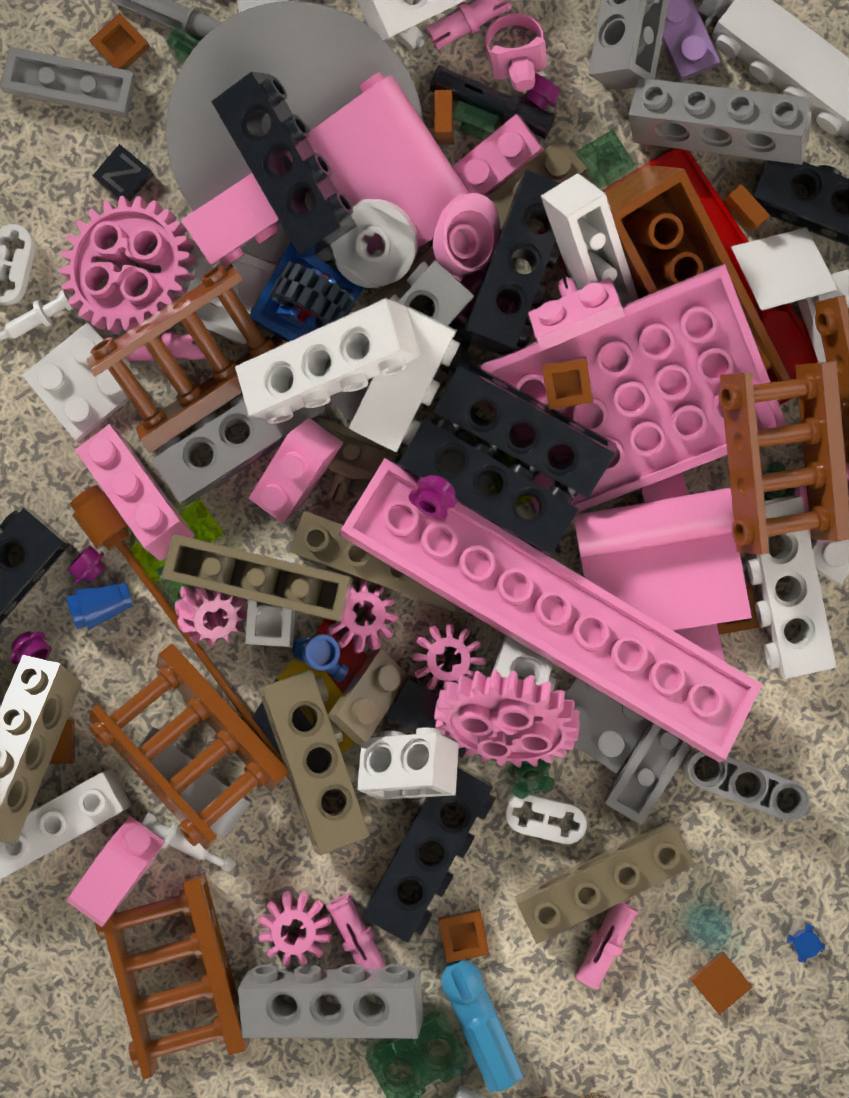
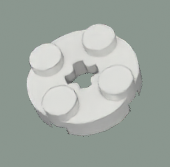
M363 199L352 206L353 214L351 216L357 227L333 242L331 249L333 248V255L337 261L335 264L345 278L362 287L378 288L379 286L388 285L400 280L408 272L417 254L418 231L409 216L397 205L381 199ZM377 233L382 236L381 242L385 245V251L377 250L372 255L366 251L368 244L363 238L365 234L373 236Z

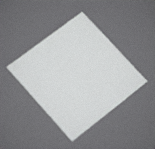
M807 227L731 247L761 310L838 290Z

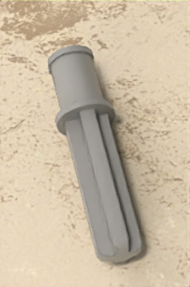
M111 0L120 7L181 32V37L186 40L192 37L201 41L209 32L222 23L200 13L199 7L191 6L188 8L171 0Z

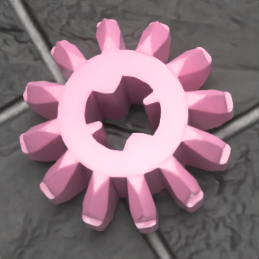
M361 579L358 582L357 590H355L353 585L351 586L343 622L336 621L337 623L332 624L326 629L328 635L335 634L339 630L343 633L342 637L338 640L340 648H344L353 639L355 653L363 652L365 641L373 651L380 648L379 637L388 640L393 635L391 629L385 624H392L398 621L397 614L388 613L385 610L395 603L394 598L389 597L381 601L379 596L382 594L384 587L378 584L370 593L368 592V581L365 579ZM361 607L367 610L365 618L369 621V624L367 621L361 625L356 624L354 620L357 614L352 611V608L355 611Z
M181 586L180 595L182 599L175 601L174 607L176 615L179 616L177 622L180 630L183 633L188 632L190 640L195 644L205 638L207 645L212 648L216 639L221 637L230 644L231 631L243 633L244 624L242 620L247 619V599L196 586L194 588Z
M448 622L446 625L447 638L441 639L439 630L434 625L429 628L431 635L436 641L433 645L425 638L419 637L416 642L429 651L427 655L420 653L412 654V661H427L428 665L418 669L415 672L416 678H422L429 672L434 675L427 683V690L432 691L439 679L444 681L442 690H446L449 681L456 680L458 684L459 676L464 674L473 680L475 672L468 669L470 664H485V658L470 657L469 653L482 647L480 640L472 642L467 647L463 643L470 635L471 630L465 627L458 639L453 638L454 623ZM447 646L454 647L456 649L454 654L459 653L461 657L460 664H454L450 672L441 670L443 664L438 666L436 664V655L443 654Z
M290 891L284 892L282 895L284 908L279 902L273 899L270 900L267 907L272 915H261L259 918V924L269 928V930L260 933L258 937L259 942L267 943L273 941L274 944L269 948L267 955L273 958L281 950L285 953L282 965L286 967L289 966L293 955H297L300 966L307 965V951L313 956L320 958L324 951L318 942L329 943L332 937L330 932L320 929L331 924V915L325 914L316 917L324 903L319 899L309 908L306 906L309 898V893L306 891L301 892L298 904H294ZM293 919H297L302 922L300 929L306 928L307 933L300 932L298 938H292L288 935L290 929L285 930L284 925L290 926Z

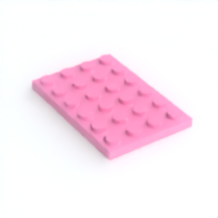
M725 264L622 306L625 313L624 317L544 351L541 350L538 341L478 365V367L548 405L542 364L587 356L593 403L557 408L555 410L616 443V454L590 497L587 498L579 493L577 497H573L571 505L579 509L577 513L727 455L723 408L719 402L720 375L752 372L753 385L771 383ZM778 400L755 403L757 430L787 426ZM490 403L496 415V408L492 403ZM519 422L511 427L513 435L519 440L526 441L535 436L534 428L528 423ZM557 444L549 450L552 458L559 462L568 461L574 456L573 450L565 444ZM540 472L539 475H535L536 477L533 482L548 491L551 485L555 486L554 482L556 480ZM530 496L535 506V509L539 514V503L534 497Z

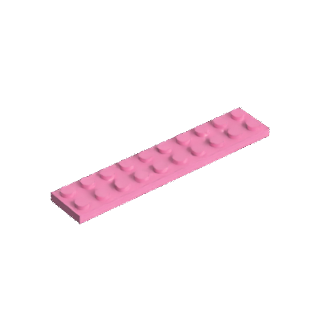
M386 458L383 460L340 530L339 535L714 760L718 762L726 760L763 684L461 503L457 502L454 508H449L447 510L448 516L443 521L423 514L417 506L410 502L408 497L411 491L418 489L417 482L419 478Z

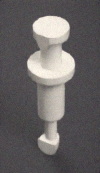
M62 290L58 292L56 299L45 305L40 300L34 301V309L5 324L4 331L0 332V341L7 337L15 339L42 323L46 327L53 324L50 318L52 315L65 308L68 311L74 309L73 306L69 305L68 300L70 297Z
M148 812L141 823L165 841L162 846L164 850L170 845L198 861L206 859L227 872L236 866V862L229 856H227L226 860H223L210 853L209 849L205 850L200 843L196 846L190 844L181 832L177 830L179 823L175 821L169 828L156 821V817Z

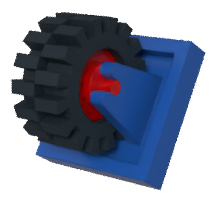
M290 242L249 314L257 325L284 341L290 342L348 316L364 287L352 283L341 272L311 254L299 255L293 243Z

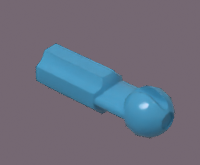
M459 960L450 963L441 975V988L450 1000L489 1093L494 1091L500 1092L514 1086L515 1083L524 1078V1074L484 986L482 972L470 961Z

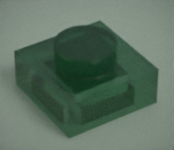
M458 101L452 116L456 123L461 124L459 132L478 140H482L484 134L489 136L493 134L500 123L497 115Z

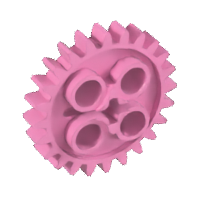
M120 196L118 208H115L105 200L103 201L104 213L101 215L93 209H89L91 222L88 225L81 221L76 222L77 227L81 231L79 237L74 235H67L66 237L74 245L73 250L61 252V256L70 261V265L59 269V273L66 278H70L69 281L61 286L62 290L72 295L68 300L69 305L79 310L78 315L88 322L92 320L91 324L102 331L107 327V330L115 335H119L122 327L124 331L128 332L136 327L138 323L140 324L174 302L176 295L183 296L188 293L181 286L183 281L195 280V276L185 269L186 266L196 263V258L190 253L185 252L194 246L193 241L187 236H183L187 229L181 222L176 221L177 217L170 210L165 209L163 211V207L154 200L148 205L140 196L135 198L133 205L124 196ZM118 235L116 244L112 248L107 249L108 241ZM157 241L156 249L151 254L146 255L149 245ZM97 258L107 259L110 262L104 263L94 261ZM135 262L142 268L134 267L132 265ZM113 263L123 265L122 269H119ZM144 269H161V272L151 273ZM109 276L107 285L98 291L99 282ZM148 282L147 290L143 295L137 297L139 287L143 283Z
M497 670L492 671L491 677H485L479 671H475L473 680L461 675L459 676L458 684L449 681L446 690L440 691L434 719L437 720L436 729L442 730V736L459 743V748L465 747L466 756L478 753L481 755V762H486L493 758L497 759L499 766H503L506 761H512L517 768L521 767L522 761H527L532 766L537 767L539 759L553 763L554 755L564 758L566 750H573L575 741H578L580 721L579 711L574 710L575 702L573 700H564L565 692L563 690L550 692V682L536 685L534 684L535 678L532 675L528 676L525 680H520L515 671H512L507 678L502 677Z

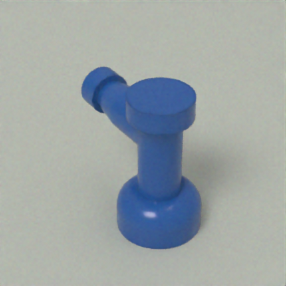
M318 634L312 637H301L294 642L292 652L298 661L307 663L311 668L323 670L331 674V677L338 682L347 675L349 668L343 663L337 662L340 649L336 640L331 636Z

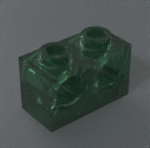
M443 1006L424 1016L418 1038H384L368 1047L365 1057L386 1098H420L426 1092L425 1087L438 1079L444 1083L456 1078L465 1070L463 1065L469 1062L468 1052ZM435 1039H443L451 1046L449 1052L441 1057L431 1055L426 1047L429 1042ZM395 1061H405L411 1066L412 1072L407 1077L396 1078L390 1074L388 1067Z

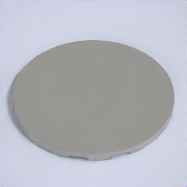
M281 1L249 8L230 17L209 32L192 50L176 78L170 95L166 122L167 149L176 182L193 212L252 173L211 101L251 71L270 74L281 82L287 93V98L285 99L293 114L301 118L308 131L314 129L361 95L362 91L359 86L378 72H381L384 78L392 74L422 121L423 117L419 98L407 69L385 40L382 41L380 35L353 16L332 7L302 1ZM268 113L262 119V130L265 134L271 126ZM285 154L283 165L285 170L289 172L293 164ZM309 189L305 196V204L308 210L311 211L315 205V196ZM279 222L277 225L281 231L260 245L256 239H253L241 247L244 253L258 259L278 263L291 240L281 222ZM331 244L319 253L311 254L323 262L335 259Z

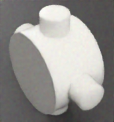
M415 25L394 35L398 42L411 51L416 46L421 48L425 43L422 39V32Z

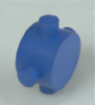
M806 924L805 929L797 931L794 936H787V943L792 944L795 952L799 954V962L806 963L807 958H812L819 951L824 952L825 944L821 943L819 937L813 933V925Z

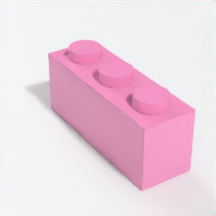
M110 424L75 449L139 542L159 561L167 558L172 534L189 538L195 536L126 439Z

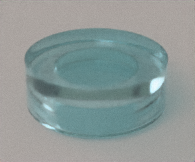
M703 903L696 906L688 915L687 931L691 939L700 947L716 949L723 946L729 940L732 933V922L729 915L720 906L713 903Z

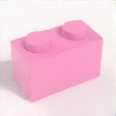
M252 173L181 220L211 267L219 262L226 268L245 255L241 247L253 239H256L260 245L281 231L277 225L280 221Z
M308 417L286 436L248 499L284 524L307 501L343 442Z

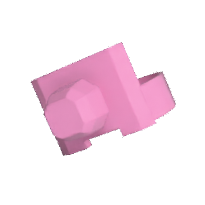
M521 13L506 14L490 24L485 33L486 56L492 65L493 78L499 80L510 78L512 87L519 92L531 90L535 84V72H540L547 67L546 43L540 24L531 16ZM510 25L523 26L538 35L529 44L519 48H504L495 45L491 51L489 49L492 37L500 29Z

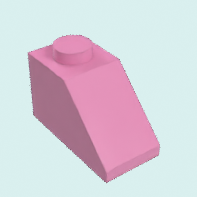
M129 816L104 846L68 897L67 902L103 927L149 869L165 841L136 819Z

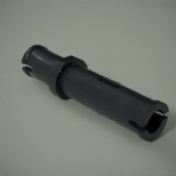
M439 65L435 70L429 87L431 92H435V90H452L453 100L502 120L501 125H504L514 115L518 114L531 132L544 140L551 130L556 115L553 112L550 113L522 101V96L517 93H513L510 96L446 69L442 65Z

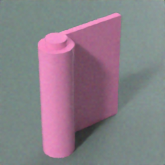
M378 72L359 86L362 91L361 95L309 131L307 139L314 152L319 153L328 163L331 170L330 180L336 190L342 192L347 197L351 206L363 199H381L397 205L409 216L411 222L415 224L418 231L417 246L420 248L434 238V231L440 215L450 201L461 194L469 192L394 76L391 74L384 78L381 72ZM288 151V152L286 153V155L288 156V158L290 159V161H291L292 164H293L292 155H291V153ZM377 233L373 236L364 235L363 240L368 244L366 251L369 254L373 255L377 250L385 251V245L381 242V235Z
M730 488L576 514L574 516L584 578L669 629L677 631L752 618L740 552H737L736 542L732 535L734 517Z

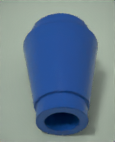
M126 582L119 585L75 590L76 594L66 597L77 630L84 627L91 630L126 611V609L134 607Z

